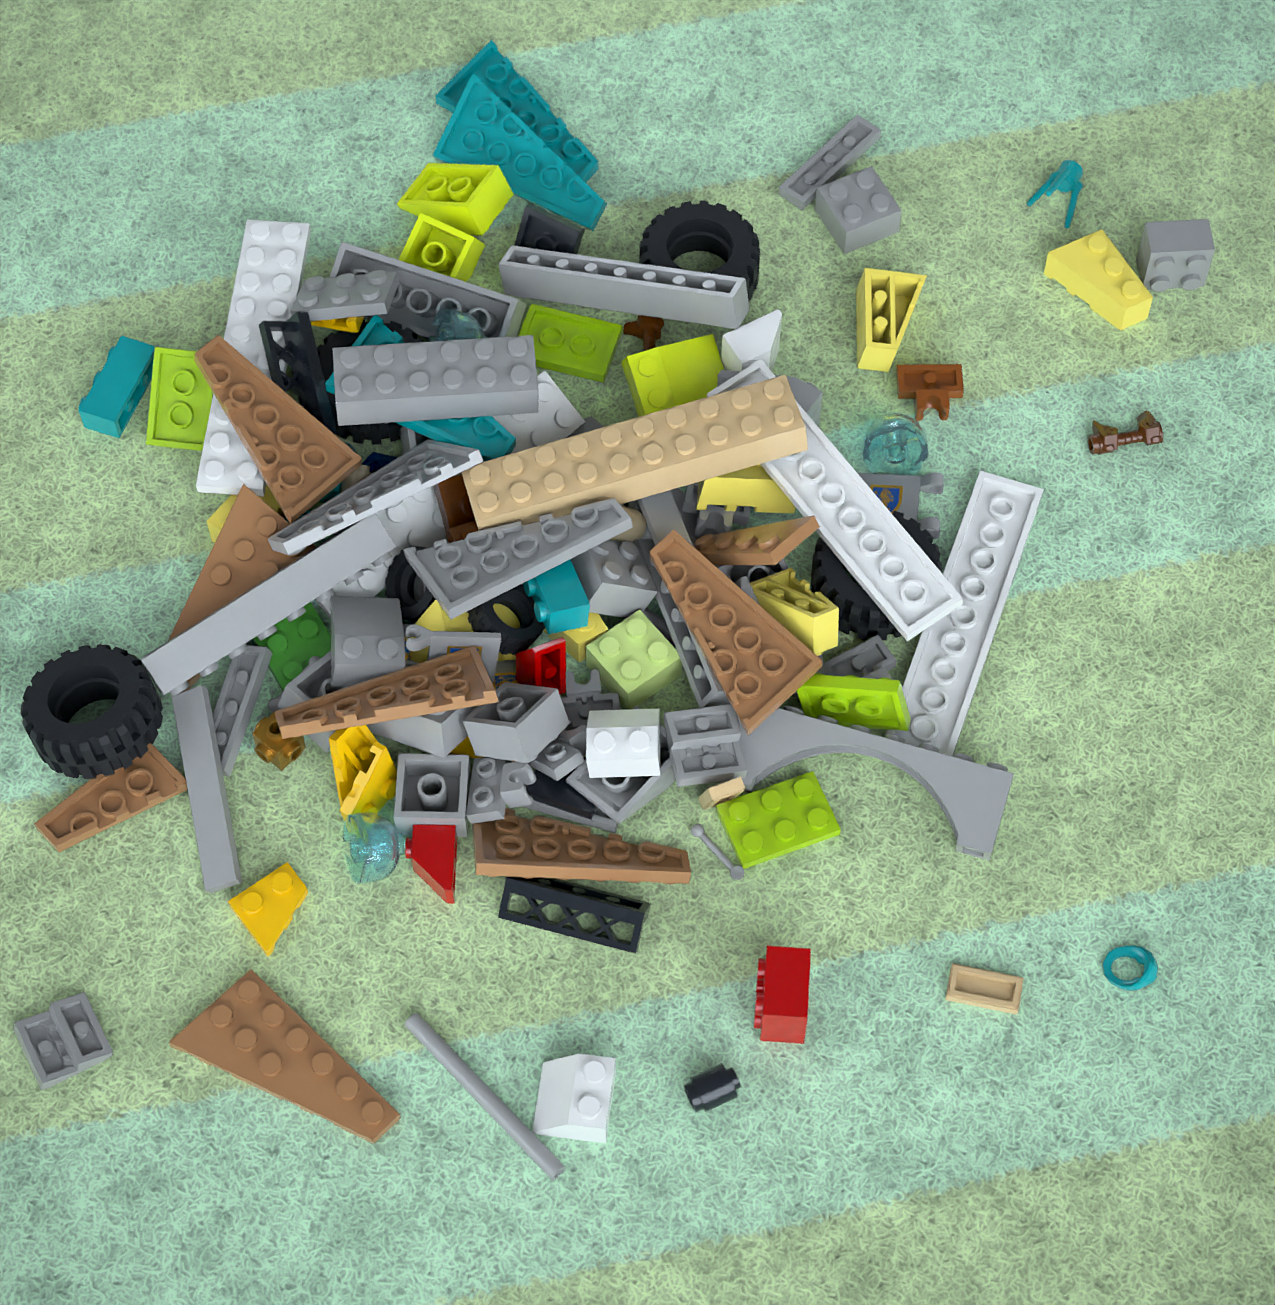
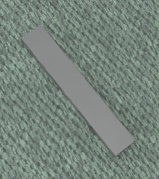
M201 685L172 696L204 887L205 891L213 893L242 883L208 688Z

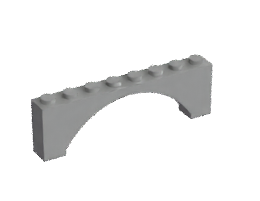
M784 706V709L777 708L749 735H747L736 715L741 731L739 743L748 770L746 778H742L745 786L744 791L752 793L755 785L770 774L804 758L831 753H854L874 757L905 771L932 795L952 827L957 840L956 852L990 861L1014 773L1007 772V767L992 762L987 763V766L974 763L972 757L961 753H953V756L939 753L937 747L921 743L918 747L905 743V739L892 734H885V737L873 735L870 729L860 725H851V728L837 725L838 721L828 716L819 715L817 719L804 715V711L791 706ZM730 780L719 781V784H722V783L727 782V781H730Z

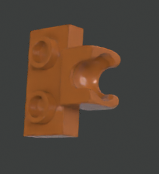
M962 364L897 365L898 399H914L915 420H923L925 409L934 408L938 411L939 418L946 421L950 409L949 398H963Z

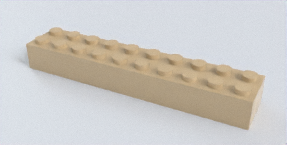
M785 374L481 462L461 473L478 531L521 521L522 525L539 522V516L552 513L553 518L572 513L575 507L613 498L621 505L808 450L806 426Z

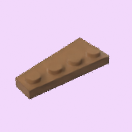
M814 515L720 534H706L694 542V548L714 565H776L820 526Z
M149 743L147 745L148 751L142 758L136 757L132 760L133 765L125 770L121 767L115 770V774L107 777L104 774L97 775V779H90L34 823L38 832L59 853L188 790L186 779Z

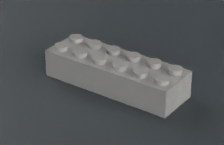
M341 241L329 278L338 277L345 273L363 275L376 270H384L385 272L397 271L399 285L388 314L378 315L381 319H384V323L390 324L391 321L402 324V329L405 330L408 327L416 332L417 336L431 341L517 336L527 304L519 299ZM374 315L364 316V318L371 320Z
M533 335L333 348L338 426L538 413V380Z

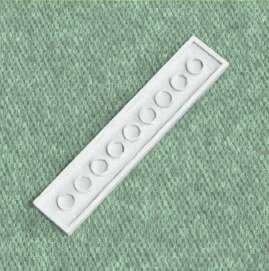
M247 219L224 340L271 379L259 324L262 321H287L291 317L290 311L302 285L311 228L310 223ZM271 331L273 340L283 348L285 341L282 331ZM281 359L279 361L280 370L286 374L287 363ZM213 393L196 481L197 491L202 493L238 495L244 484L257 496L264 497L266 482Z
M760 359L707 393V397L772 379L776 376ZM796 401L806 426L808 450L760 465L803 517L815 516L820 526L816 530L818 535L905 640L908 641L963 604V597Z
M545 370L537 376L538 413L492 416L516 438V447L512 453L564 439L585 422ZM434 486L404 499L396 507L385 508L376 513L397 546L389 551L392 557L377 567L370 563L361 569L364 575L347 586L344 581L332 588L335 592L332 596L374 597L386 587L385 578L388 575L389 565L392 564L393 558L402 549L409 548V546L431 548L434 547L433 542L446 537ZM331 597L319 603V606L331 619Z
M980 470L943 573L963 597V604L922 631L902 687L911 718L909 731L887 730L886 734L902 737L905 739L906 744L917 747L921 743L937 747L939 753L953 756L1044 489Z

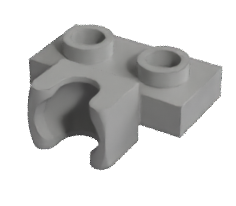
M698 482L686 486L682 511L698 515L694 535L697 538L702 537L705 529H713L720 534L730 532L732 523L746 527L751 506H737L736 511H726L725 505H707L706 510H696Z
M877 635L825 662L824 666L826 675L844 677L846 675H854L859 678L879 679L886 677L892 679L887 671L896 667L897 660L880 636Z
M597 669L591 670L590 681L583 685L575 681L573 672H566V697H561L567 717L572 719L574 729L580 725L587 726L589 711L620 710L618 693L601 694L600 676Z
M568 717L570 724L558 735L557 739L550 742L538 754L536 759L528 763L531 767L557 781L584 763L583 756L586 755L587 726L580 725L574 729L571 717Z
M489 757L474 759L466 817L470 823L504 819L506 804L509 808L531 805L533 798L528 795L525 786L535 783L536 776L528 763L511 762L510 760Z

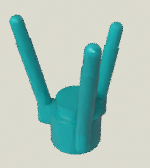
M1064 160L1057 171L1053 172L1049 179L1027 201V206H1032L1045 192L1047 196H1051L1056 189L1060 192L1072 191L1064 223L1065 228H1070L1078 195L1083 187V184L1079 181L1083 175L1082 167L1073 160Z

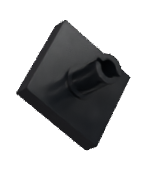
M529 204L525 206L514 246L577 255L585 229L540 207Z

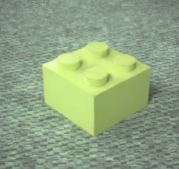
M640 609L585 646L587 667L590 670L597 669L599 671L600 681L611 693L619 694V702L626 710L634 709L635 706H638L682 675V662L677 650Z

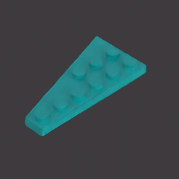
M492 40L435 95L436 104L453 113L474 73L585 183L599 170V161L579 138L573 137L566 129L564 121L560 117L557 118L551 112L549 104L525 77L520 76L513 68V63L507 57L504 58L501 55L497 45Z
M474 73L472 74L432 156L446 164L499 165L513 195L594 232L607 203Z
M374 315L352 347L401 344L404 341L403 337L396 331L392 332L388 329L378 315ZM333 372L325 385L326 391L335 395ZM492 416L395 422L435 441L479 449L483 462L509 455L516 447V438Z

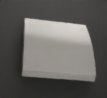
M731 704L666 712L664 714L668 748L677 787L733 780L738 777L746 778L748 770L739 743L741 731Z
M85 992L50 1003L49 1011L14 1022L13 1030L41 1090L52 1087L105 1061L113 1055L110 1044Z

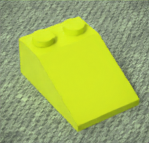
M428 163L398 201L397 205L400 209L418 217L422 213L466 234L483 236L498 214L505 208V205L513 196V192L499 165Z
M420 213L399 260L467 282L478 263L485 244L469 234Z
M713 334L629 355L621 361L638 417L706 398L707 393L717 387L718 373L724 370Z

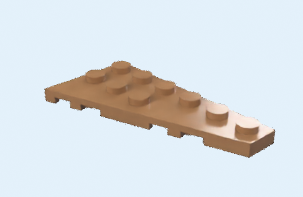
M217 335L195 353V363L290 524L361 466L362 458L221 336Z
M243 484L169 640L316 548V546L312 543L295 555L273 551L268 538L289 526L290 523ZM199 673L187 680L190 686L182 692L189 690L201 677Z
M673 530L649 551L650 559L747 735H749L822 667L823 661L680 534Z
M474 645L274 712L282 738L285 739L497 703L499 701L495 688Z
M505 808L504 819L472 824L476 875H486L489 877L558 878L561 880H611L632 883L689 884L691 869L688 852L685 850L647 841L640 845H635L622 841L623 836L610 833L608 838L591 834V828L542 816H536L531 820L515 816V810Z
M252 969L169 1041L170 1047L198 1058L201 1062L210 1066L213 1065L241 1081L281 1100L284 1099L310 1114L324 1118L334 1123L335 1126L373 1144L401 1119L400 1114Z

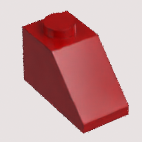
M563 637L515 654L516 680L519 684L557 688L560 695L566 693V640Z
M413 825L412 838L406 837V859L412 860L413 871L447 904H454L458 843L456 825Z

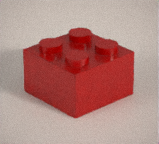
M767 946L766 959L758 958L754 1029H761L760 1041L804 1044L808 1019L811 948Z

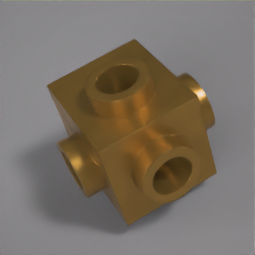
M275 712L269 717L261 719L252 733L256 754L268 764L271 762L281 771L291 762L295 761L306 748L303 736L282 738Z

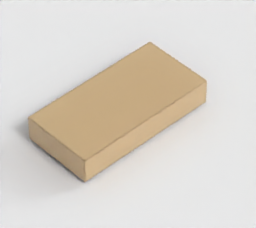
M738 777L708 788L698 799L702 809L706 810L735 799L744 791L745 786L742 778Z
M952 963L945 1000L1018 1014L1024 978Z

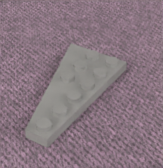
M427 439L268 538L269 544L273 551L287 555L298 554L306 546L385 508L396 507L404 499L483 462L479 449Z
M613 498L575 507L572 513L553 518L551 513L539 516V522L522 525L521 521L468 533L464 540L447 544L446 539L433 542L434 547L416 551L414 546L403 549L407 561L451 620L633 528L631 517L617 500Z

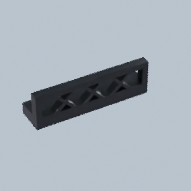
M296 312L287 321H262L259 324L271 380L285 392L290 389L298 396L299 404L333 434H337L308 312ZM271 331H282L285 341L283 348L273 340ZM281 359L291 367L292 375L290 378L280 370L279 361Z
M507 876L498 918L636 954L643 924L648 918L651 903L555 878ZM512 893L525 896L532 909L525 913L509 910ZM535 899L540 900V901H543V902L540 903V904H538ZM550 903L559 905L566 918L559 922L550 921L542 908ZM570 908H571V909L578 910V911L572 913V911L570 910ZM585 912L594 914L601 926L593 931L584 930L576 917ZM533 913H536V915H537L538 917H534V916H530V915H532ZM604 917L610 918V919H612V920H610L609 922H607ZM570 921V923L572 924V926L565 925V924ZM619 921L635 925L631 942L617 938L611 926ZM602 931H605L607 935L600 934V933H601Z

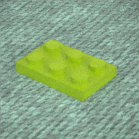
M531 303L519 336L533 335L536 367L604 383L622 335V325Z
M154 348L146 445L203 450L213 392L194 361L197 351Z
M815 673L797 690L805 716L816 719L819 715L828 716L837 720V725L845 727L860 725L872 729L909 731L911 718L900 680L886 677L873 679L859 678L854 675L843 677Z
M814 771L716 805V812L743 869L840 835L841 832L840 826Z

